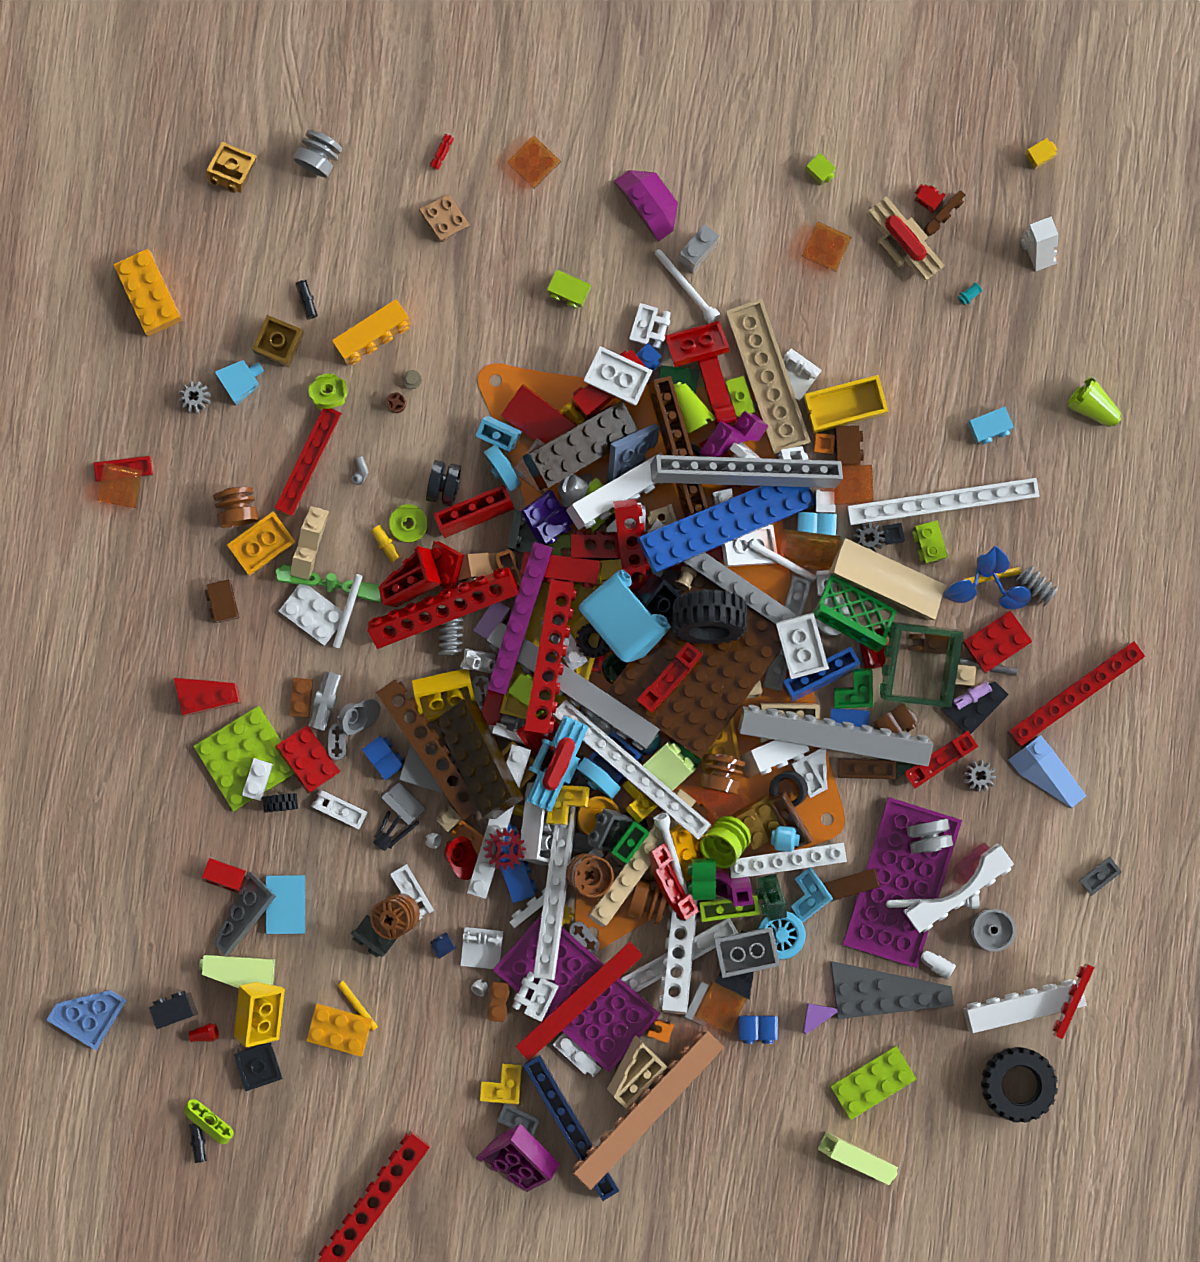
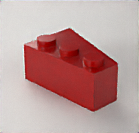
M417 546L414 549L415 552L402 562L403 565L397 571H393L381 583L378 589L383 605L397 608L441 584L431 549Z
M174 678L183 716L241 703L236 683Z

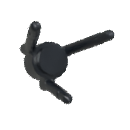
M387 811L378 832L374 836L376 839L373 843L383 851H386L387 848L392 849L400 839L419 824V821L414 822L392 840L393 837L390 833L398 824L401 816H398L385 832L383 829L391 813Z

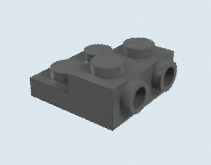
M603 808L602 812L596 817L597 823L594 830L590 831L588 835V844L597 850L610 852L632 821H637L632 816L622 815L618 811Z

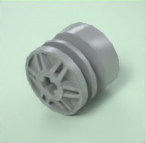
M307 130L306 136L308 138H303L302 143L308 148L298 147L293 160L306 170L318 176L328 178L333 169V165L328 159L337 160L338 156L336 154H341L343 148L329 136L313 130Z

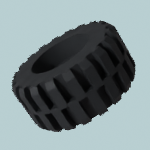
M709 589L703 591L696 590L678 596L673 603V632L677 637L687 642H695L696 644L729 643L732 640L736 641L743 637L747 631V603L743 597L738 596L736 593Z
M1022 1047L1006 1048L1002 1052L993 1055L994 1058L987 1062V1067L982 1072L983 1080L981 1081L982 1095L989 1108L1000 1117L1016 1123H1027L1030 1120L1041 1118L1040 1116L1043 1113L1046 1114L1049 1111L1050 1105H1053L1055 1102V1094L1058 1093V1088H1056L1058 1079L1049 1061L1040 1053ZM1016 1066L1030 1069L1037 1079V1089L1034 1096L1024 1103H1014L1008 1100L1001 1088L1004 1074Z

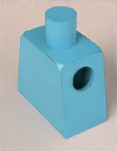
M242 360L215 373L235 404L238 405L259 386L255 377L264 372L259 362L248 368L245 361Z

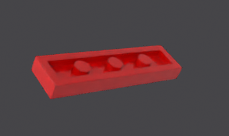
M1089 964L1079 967L1076 977H1078L1077 982L1071 985L1068 995H1070L1069 1000L1064 1002L1061 1007V1018L1056 1020L1053 1025L1054 1036L1060 1039L1064 1038L1095 967Z

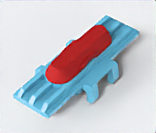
M564 715L552 742L542 738L541 748L533 766L529 768L530 771L537 774V777L526 801L551 812L563 783L570 784L580 761V758L575 756L589 726ZM549 746L554 747L553 758L548 768L546 767L544 772L539 769Z

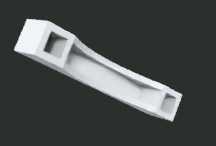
M996 844L981 855L974 874L958 891L940 899L918 900L903 912L919 933L921 931L926 932L933 926L932 923L936 920L941 921L946 918L950 910L960 908L964 904L963 901L968 897L973 898L980 893L979 889L992 885L996 881L995 878L1000 874L1003 876L1011 871V866L1014 863L1002 846Z

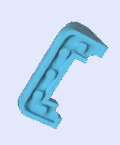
M619 570L583 600L579 605V610L621 660L631 662L645 657L671 626L663 615H651L628 588L632 584L631 576L624 570Z

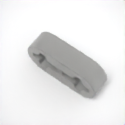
M479 675L473 680L475 700L480 710H482L483 705L480 706L479 702H482V695L485 694L486 696L489 679L483 675ZM478 679L487 682V685H484L485 692L481 693L480 687H476V683H479Z
M336 723L329 728L328 753L332 759L341 760L346 755L347 733L344 732L342 724ZM336 727L343 731V734L339 735V741H336V735L332 733L333 730H336ZM336 743H339V749L343 751L339 754V757L332 753V750L336 749Z
M574 922L570 926V934L583 946H587V943L584 941L586 937L590 942L594 940L595 949L588 950L593 954L597 952L599 942L583 922ZM575 925L583 927L582 933L585 935L583 938L579 934L575 935L573 933Z

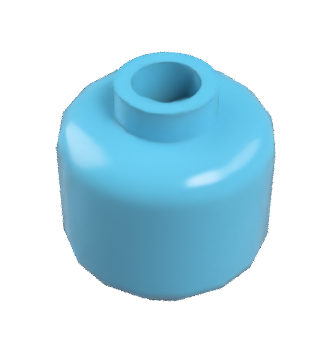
M778 826L776 830L772 831L771 845L774 846L776 851L792 852L795 846H799L800 835L796 834V830L793 827Z

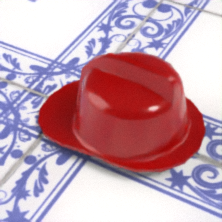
M458 836L452 841H447L444 849L445 860L450 864L458 878L470 880L478 859L471 842L464 836Z

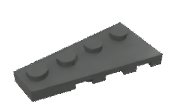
M249 872L247 876L248 881L244 887H241L238 893L240 896L236 904L232 905L228 920L224 921L213 942L226 956L232 953L276 898V895L252 872Z

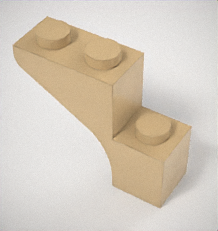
M310 507L301 527L299 543L293 556L290 575L309 580L329 511Z

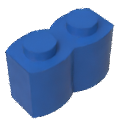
M379 736L362 750L381 776L387 780L403 768L402 763L404 759L398 752L394 754L391 750L393 745L387 737L382 738Z
M740 1015L739 1040H743V1043L752 1044L754 1040H762L763 1044H774V1040H778V1016Z

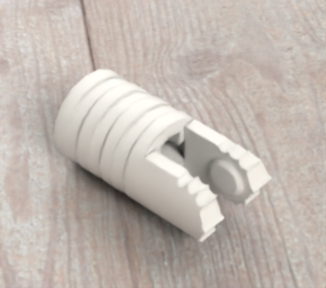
M925 951L920 958V962L946 980H948L956 967L955 964L942 958V956H937L929 951Z

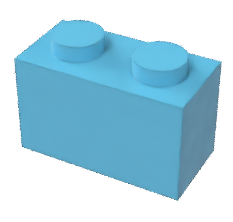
M1006 407L968 422L975 443H982V445L992 442V438L998 435L1000 438L1010 435V431L1014 428Z
M487 416L482 419L476 437L511 452L516 448L522 431Z

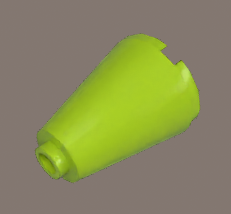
M1093 377L1087 378L1083 381L1085 385L1083 387L1079 386L1071 395L1068 401L1069 405L1067 406L1107 427L1116 426L1121 420V412L1096 379Z
M679 382L674 385L688 433H692L709 424L708 419H711V421L716 419L686 383L682 385Z

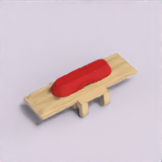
M887 196L866 212L867 216L883 234L877 243L879 245L882 244L897 262L898 268L907 262L925 283L945 266L925 243L929 238L912 217L906 220ZM890 236L894 240L896 239L905 250L906 256L904 258L887 240Z

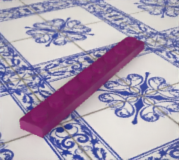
M536 542L533 544L488 684V690L507 695L553 548Z

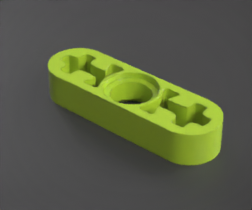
M192 1099L184 1107V1114L218 1143L227 1144L233 1137L232 1128L198 1100ZM205 1119H209L213 1125L207 1124Z

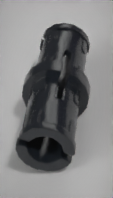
M307 280L296 282L295 285L300 296L299 302L304 308L306 319L310 320L318 317L313 302L314 296L311 295Z
M195 1123L189 1124L191 1132L190 1146L193 1147L194 1163L207 1161L204 1145L206 1140L203 1138L202 1129Z

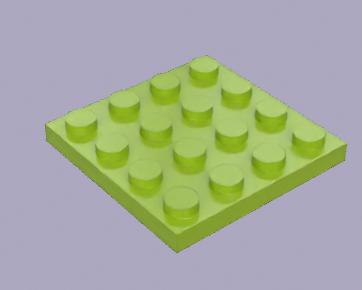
M257 706L194 745L195 750L233 812L254 800L242 795L254 758L273 764L264 793L294 775L275 748L282 741L260 706Z

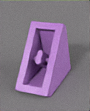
M807 1003L803 1026L804 1033L808 1034L838 1012L836 1008Z

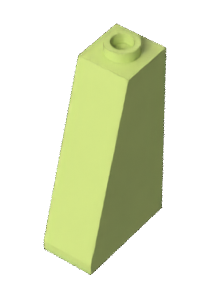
M203 955V959H200L199 970H202V975L239 988V985L253 982L273 985L275 959Z
M828 1132L825 1133L818 1150L827 1156L888 1185L896 1178L898 1167Z

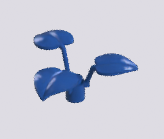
M996 545L987 554L980 555L977 558L978 569L975 570L976 575L973 584L970 580H961L943 592V597L957 603L968 602L977 595V590L974 587L977 586L979 575L981 574L983 577L993 575L1003 594L999 599L1002 607L1011 610L1020 609L1032 601L1031 593L1025 587H1012L1007 592L1003 589L996 573L1000 574L1008 570L1010 562L1007 555Z

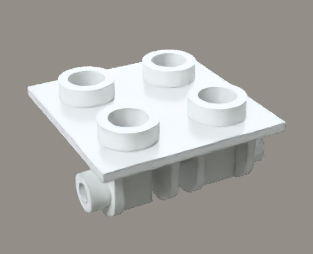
M791 348L784 356L783 361L795 397L800 401L822 370Z
M465 927L460 966L493 969L500 961L503 931Z

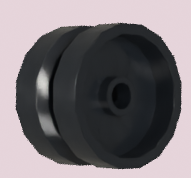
M434 460L428 481L426 501L436 503L442 492L441 501L443 505L453 506L460 485L461 465L450 464L445 474V462Z

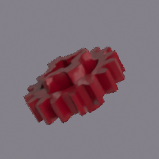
M503 827L502 832L495 829L496 834L489 833L491 839H485L488 846L483 847V850L488 851V853L484 856L485 858H491L489 860L490 865L494 862L496 863V869L500 865L503 870H506L508 865L513 869V863L519 865V857H525L521 853V851L526 850L525 847L521 846L525 841L523 839L518 840L521 835L519 833L514 835V829H511L509 832H507L506 827ZM508 836L510 838L501 840L499 837ZM493 843L496 845V851L494 852V854H492ZM517 843V853L515 855L513 853V847ZM502 845H504L505 847L509 845L507 847L509 850L507 853L505 851L501 852ZM502 858L510 859L509 861H499Z

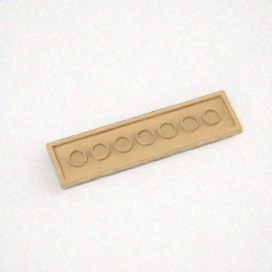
M761 298L727 310L726 312L762 419L768 425L766 431L774 455L779 454L782 449L800 447L811 443L763 299Z

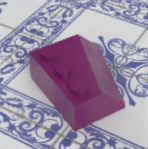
M521 1124L497 1136L476 1157L480 1162L484 1160L492 1165L491 1169L495 1172L500 1170L506 1174L509 1181L526 1192L550 1181L560 1165Z

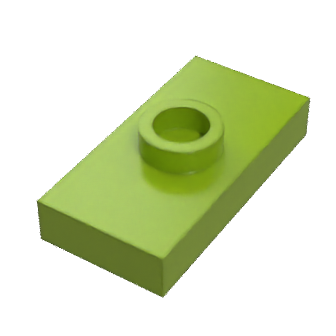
M741 376L727 380L726 386L736 418H739L744 411L755 413L745 377Z

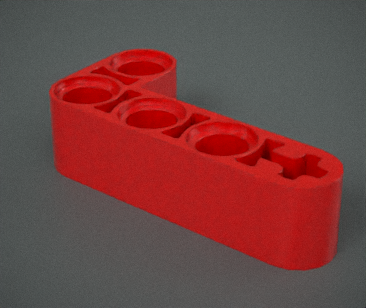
M714 356L699 360L698 365L712 414L716 418L714 420L716 427L720 421L730 425L736 423L735 410L729 399L718 357Z

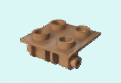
M449 194L419 209L422 214L421 216L425 218L428 226L431 227V231H434L438 241L442 243L449 236L470 225Z

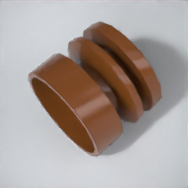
M252 487L227 488L213 495L215 501H221L216 503L215 507L225 509V511L217 514L220 528L247 525L259 520L257 508L247 506V504L255 501L253 496H249L254 493Z
M706 754L705 759L713 761V764L704 763L703 767L710 769L711 774H701L699 786L738 795L741 782L733 779V776L743 775V771L736 770L735 767H744L745 762L725 754Z
M583 853L571 859L566 867L565 876L568 885L572 890L587 897L595 898L602 896L609 891L613 884V869L608 861L601 857ZM585 871H588V878H586Z
M640 878L636 884L627 916L640 919L643 912H647L646 921L650 922L653 914L656 915L654 924L659 925L665 916L669 903L664 895L659 893L660 888L658 884L653 891L650 890L651 881Z
M395 893L374 906L370 917L371 925L382 938L389 940L397 939L416 927L420 918V910L418 904L411 896L404 893Z

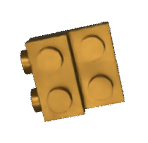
M221 142L206 170V179L214 186L219 184L225 186L231 193L236 191L241 193L249 179V173L257 160V156Z
M767 795L733 813L734 817L743 822L749 829L751 841L747 847L751 846L753 850L769 842V838L772 837V831L776 830L778 826H782L768 803L769 798Z

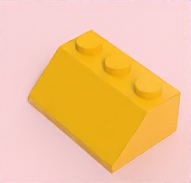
M460 669L412 680L419 715L423 713L429 722L440 717L463 699L476 701L468 669Z
M259 982L239 985L234 1037L245 1048L279 1040L285 992L283 987Z

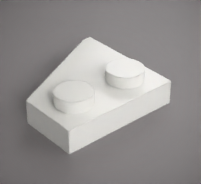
M821 748L792 764L795 772H798L806 780L809 798L827 789L826 748Z

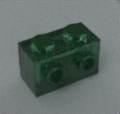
M772 874L757 878L758 889H755L758 900L762 901L760 903L762 914H766L768 922L786 918V902L777 875Z

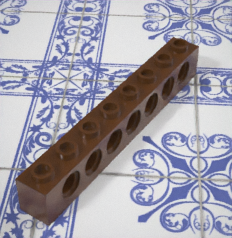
M668 376L647 383L667 455L693 456L672 377ZM675 483L685 518L708 509L702 484Z
M393 680L377 691V695L462 820L465 821L477 813L479 809L465 780L459 774L460 770L456 762L452 763L448 756L451 754L446 746L443 745L441 747L437 740L440 737L435 730L430 731L426 724L429 721L423 713L419 715L415 708L418 705L412 697L408 699L405 694L407 689L401 681L397 683L396 680ZM397 696H401L404 699L403 705L399 707L393 704V700ZM408 712H412L415 715L414 720L410 723L404 720V715ZM418 728H423L426 732L425 736L421 739L415 736V731ZM429 744H434L437 748L436 752L432 755L426 753V747ZM440 760L447 762V768L443 771L437 769V762ZM450 776L458 778V784L454 787L449 786L447 783ZM461 792L469 794V800L465 803L460 802L458 799Z

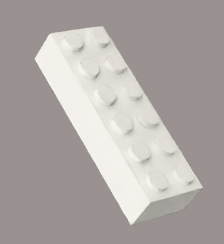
M1068 979L1061 981V985L1058 986L1053 983L1043 985L1042 990L1035 988L1023 990L1024 994L1010 993L1004 995V999L993 997L986 999L984 1004H981V1002L968 1003L967 1008H963L968 1031L976 1033L1059 1013L1063 1003L1068 1002L1070 997L1068 995L1069 989L1072 984H1076V981ZM1084 993L1077 1008L1087 1006Z

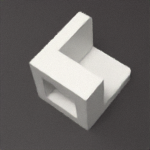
M816 490L815 513L835 514L834 492Z

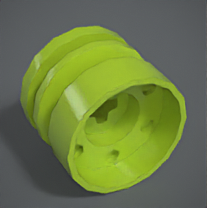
M732 816L718 818L700 841V849L706 859L715 858L717 867L728 868L733 866L751 841L749 829L743 822Z

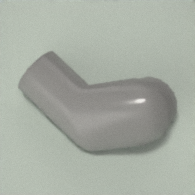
M363 456L354 459L358 469L355 475H352L351 481L357 485L364 483L369 474Z

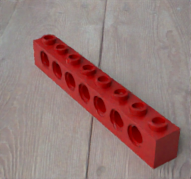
M575 531V534L570 536V557L590 560L621 559L617 532H613V535H605L603 531H595L594 535H586V531ZM631 536L627 540L635 541L636 537ZM588 540L593 541L595 549L588 550L585 547V542ZM612 541L614 549H605L604 542ZM722 545L705 552L718 562L724 561ZM633 554L629 558L636 559L639 556L637 554Z
M509 567L499 568L489 575H481L471 582H463L456 588L445 589L438 595L428 596L417 603H410L405 608L392 610L382 617H374L368 622L367 631L376 649H380L518 595V585ZM494 584L499 585L498 587H491ZM479 591V592H481V593H480V594H474L473 592ZM461 598L463 601H456V599ZM444 605V606H446V607H445V608H439L438 606ZM426 612V613H428V614H427V615H422V614H420V613ZM404 619H409V620H411V621L405 622V621H403V620H404Z
M551 580L524 730L525 734L548 737L549 732H553L554 721H551L552 713L556 714L558 702H554L555 694L559 695L561 683L557 682L558 677L563 675L564 664H561V659L566 657L567 646L564 645L565 638H569L571 627L567 625L568 619L572 620L574 608L570 607L571 602L576 600L577 589H574V583ZM562 598L567 603L564 606H558L556 601ZM560 617L563 619V623L555 625L552 622L553 619ZM552 636H558L560 641L557 644H552L549 639ZM550 654L557 657L553 663H549L546 660V657ZM546 673H550L554 677L549 682L543 680V675ZM542 692L550 694V698L546 701L541 700L539 696ZM537 712H546V718L538 719L536 717Z
M1135 641L1129 643L1012 727L1007 733L1018 747L1024 745L1146 656Z
M413 1132L410 1136L406 1133L400 1142L402 1144L400 1150L392 1152L388 1158L391 1161L387 1167L382 1166L376 1174L379 1176L378 1180L375 1183L371 1181L365 1189L367 1195L364 1199L360 1197L353 1206L356 1210L352 1215L349 1213L341 1222L344 1224L340 1231L336 1229L330 1237L333 1241L329 1247L324 1245L318 1255L321 1256L318 1260L319 1262H347L429 1150L430 1144ZM405 1149L412 1150V1159L404 1158L403 1151ZM399 1165L402 1173L394 1175L391 1171L392 1166ZM387 1181L390 1184V1189L388 1191L381 1190L380 1182ZM376 1197L379 1202L378 1206H370L368 1199ZM364 1213L367 1216V1221L360 1223L356 1218L357 1214ZM345 1230H354L355 1237L352 1239L347 1238ZM341 1245L344 1251L338 1255L334 1253L333 1247Z

